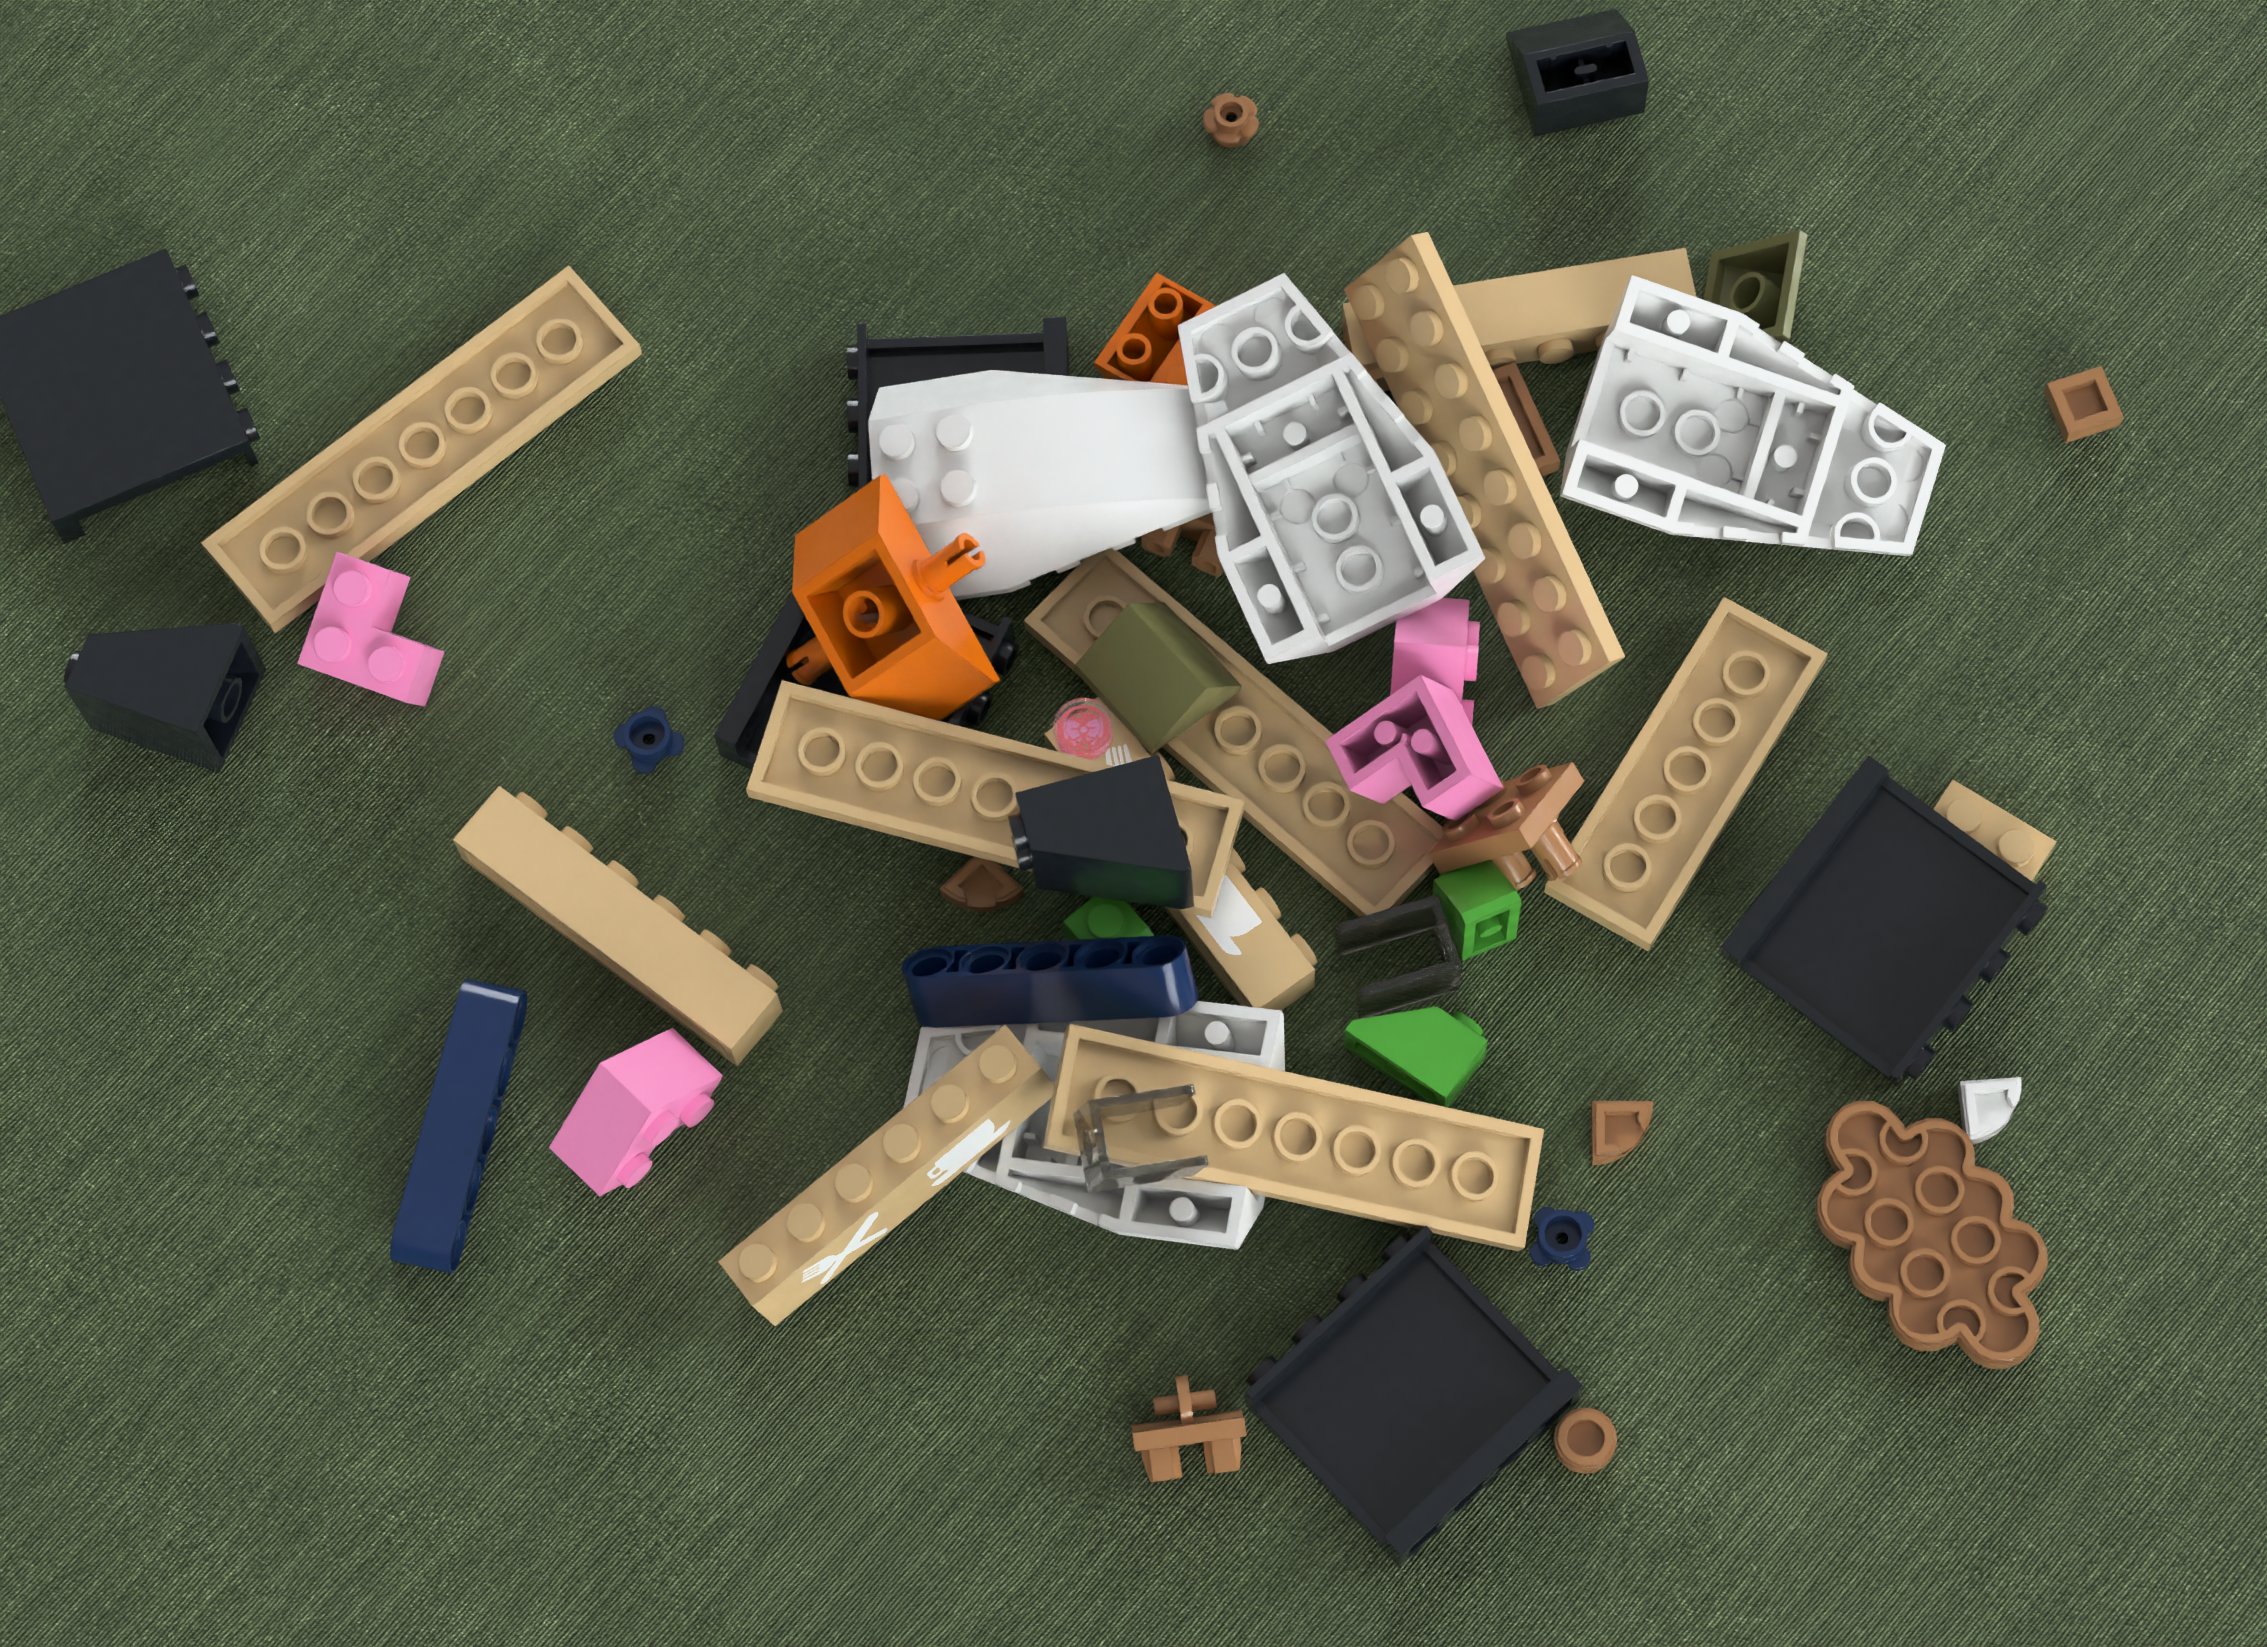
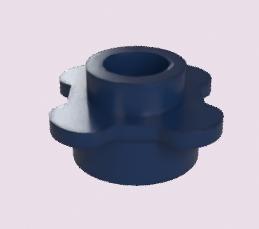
M650 706L645 708L644 711L631 716L626 724L619 725L614 732L616 745L627 750L632 757L633 769L640 774L652 773L658 762L669 755L677 756L684 749L683 736L679 732L672 731L666 720V713L660 707ZM646 736H653L655 740L652 744L648 745L644 743V738Z
M1552 1207L1539 1209L1533 1219V1223L1538 1231L1536 1243L1530 1248L1532 1261L1540 1267L1557 1263L1565 1264L1573 1271L1585 1269L1591 1260V1255L1586 1247L1588 1235L1594 1229L1593 1218L1584 1211H1577L1576 1213L1563 1209L1555 1211ZM1565 1234L1568 1237V1241L1565 1244L1558 1243L1556 1240L1557 1235Z

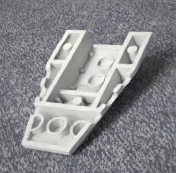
M1285 273L1178 325L1190 400L1194 406L1197 424L1198 446L1207 481L1205 486L1209 509L1212 511L1215 526V543L1218 558L1267 664L1334 652L1396 622L1397 619H1402L1441 600L1486 559L1435 451L1410 424L1389 396L1372 379L1356 357L1345 347Z
M1631 275L1602 340L1566 451L1560 497L1670 535L1911 556L1913 554L1946 445L1884 404H1875L1854 390L1853 384L1839 375L1834 374L1832 376L1804 358L1805 353L1786 341L1781 343L1758 328L1760 324L1743 313Z
M988 370L880 387L868 419L872 480L880 475L886 474L931 556L953 542L962 533L969 534L980 545L968 553L970 557L979 551L984 552L985 564L949 587L956 601L1014 592L1031 585V579L1056 570L1059 574L1081 565L1080 560L1109 548L1117 551L1136 543L1135 538L1159 528L1167 531L1212 513L1209 509L1205 486L1207 485L1202 454L1199 451L1196 434L1197 424L1188 385Z
M1197 1001L1188 1011L1177 1016L1164 1018L1006 1024L1054 1084L1064 1032L1069 1024L1285 1071L1284 1014L1281 1010ZM1004 1025L921 1027L904 1108ZM1052 1098L963 1171L1119 1235L1238 1250L1262 1211L1265 1196L1252 1194L1244 1186L1183 1179L1043 1148Z

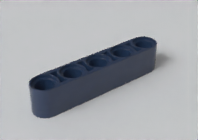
M1169 935L938 946L919 950L907 957L902 964L903 976L916 1019L919 1024L925 1027L1164 1018L1182 1014L1191 1009L1198 1001V990L1186 945L1181 938Z
M466 979L460 988L394 1226L390 1248L391 1261L451 1274L458 1267L526 1017L528 996L525 990Z

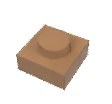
M2102 366L2046 384L2044 395L2065 443L2120 426L2123 414Z

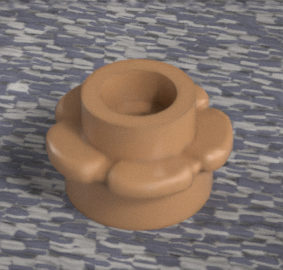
M1231 93L1221 94L1211 101V108L1204 112L1203 125L1217 144L1227 148L1240 147L1247 143L1257 132L1259 120L1255 115H1257L1258 109L1255 103L1246 96L1234 97ZM1228 115H1235L1237 119L1234 122H1229L1226 120V117Z

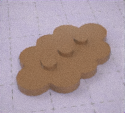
M1855 1101L1843 1106L1832 1116L1824 1135V1152L1836 1173L1822 1185L1815 1203V1219L1825 1237L1833 1244L1850 1250L1848 1274L1854 1287L1864 1296L1877 1301L1887 1302V1321L1891 1330L1908 1347L1918 1351H1938L1957 1342L1967 1356L1975 1363L1986 1368L2008 1369L2020 1364L2032 1352L2040 1334L2039 1317L2027 1295L2041 1282L2048 1265L2047 1248L2041 1235L2029 1224L2012 1218L2014 1196L2008 1182L1994 1171L1975 1166V1151L1971 1140L1955 1123L1942 1118H1925L1905 1127L1888 1107L1876 1102Z

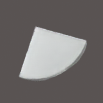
M2021 1077L1959 1082L1957 1088L1962 1130L1969 1136L1972 1145L1993 1137L2009 1122L2020 1099Z

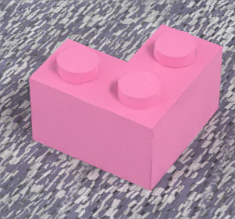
M336 552L297 664L405 703L425 707L445 651L391 632L410 580L409 576Z
M1442 598L1423 609L1396 620L1390 695L1419 675H1423L1454 690L1472 725L1474 700L1462 698L1464 681H1476L1480 622L1468 621L1470 600Z
M1419 675L1325 740L1349 790L1381 804L1386 803L1412 785L1423 808L1457 821L1504 789L1454 690L1423 675Z
M671 1028L601 1062L549 1148L599 1197L621 1185L630 1188L638 1183L651 1168L652 1161L648 1157L656 1145L663 1142L674 1129L684 1124L691 1128L706 1117L714 1105V1100L710 1097L723 1075L674 1028Z

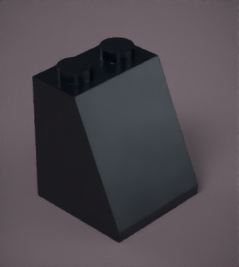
M235 623L89 634L81 652L75 651L67 663L64 673V682L66 684L64 688L91 729L220 773L264 676L266 667L244 626Z
M1159 755L1015 793L1018 814L1008 816L1012 833L1011 839L1020 872L1032 869L1038 889L1182 910L1194 907L1192 868Z

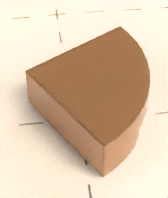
M978 857L971 858L939 888L940 895L953 905L977 912L999 910L1014 904L1025 896L1024 889L997 862Z
M1592 1101V1165L1616 1161L1629 1154L1641 1142L1650 1124L1653 1101Z

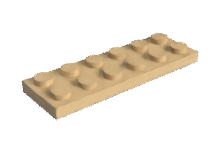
M1723 597L1573 839L1571 845L1582 859L1580 867L1565 878L1559 879L1558 877L1555 881L1548 880L1544 893L1649 952L1826 662L1828 653Z

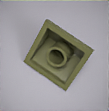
M1796 230L1711 252L1703 300L1743 313L1760 324L1758 328L1781 343L1784 341L1789 343L1807 234L1801 230Z
M1165 602L1127 604L1074 667V671L1151 754L1237 694L1242 687L1236 678Z

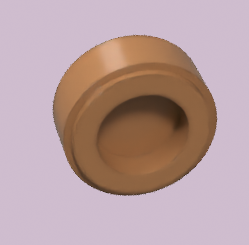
M1578 1408L1565 1414L1558 1422L1553 1438L1554 1451L1559 1461L1569 1470L1582 1474L1594 1473L1604 1468L1612 1459L1617 1444L1616 1430L1611 1420L1602 1412L1592 1408Z

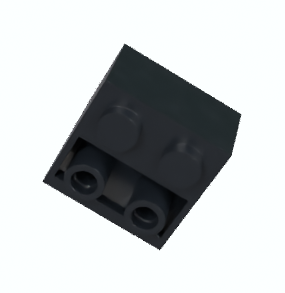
M1617 9L1506 32L1507 44L1534 137L1645 112L1649 85L1648 75L1635 31Z

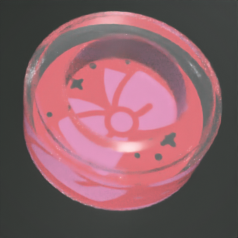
M1077 698L1065 703L1058 710L1053 721L1055 743L1062 753L1088 760L1097 759L1109 749L1113 741L1114 730L1111 714L1103 704L1090 698Z

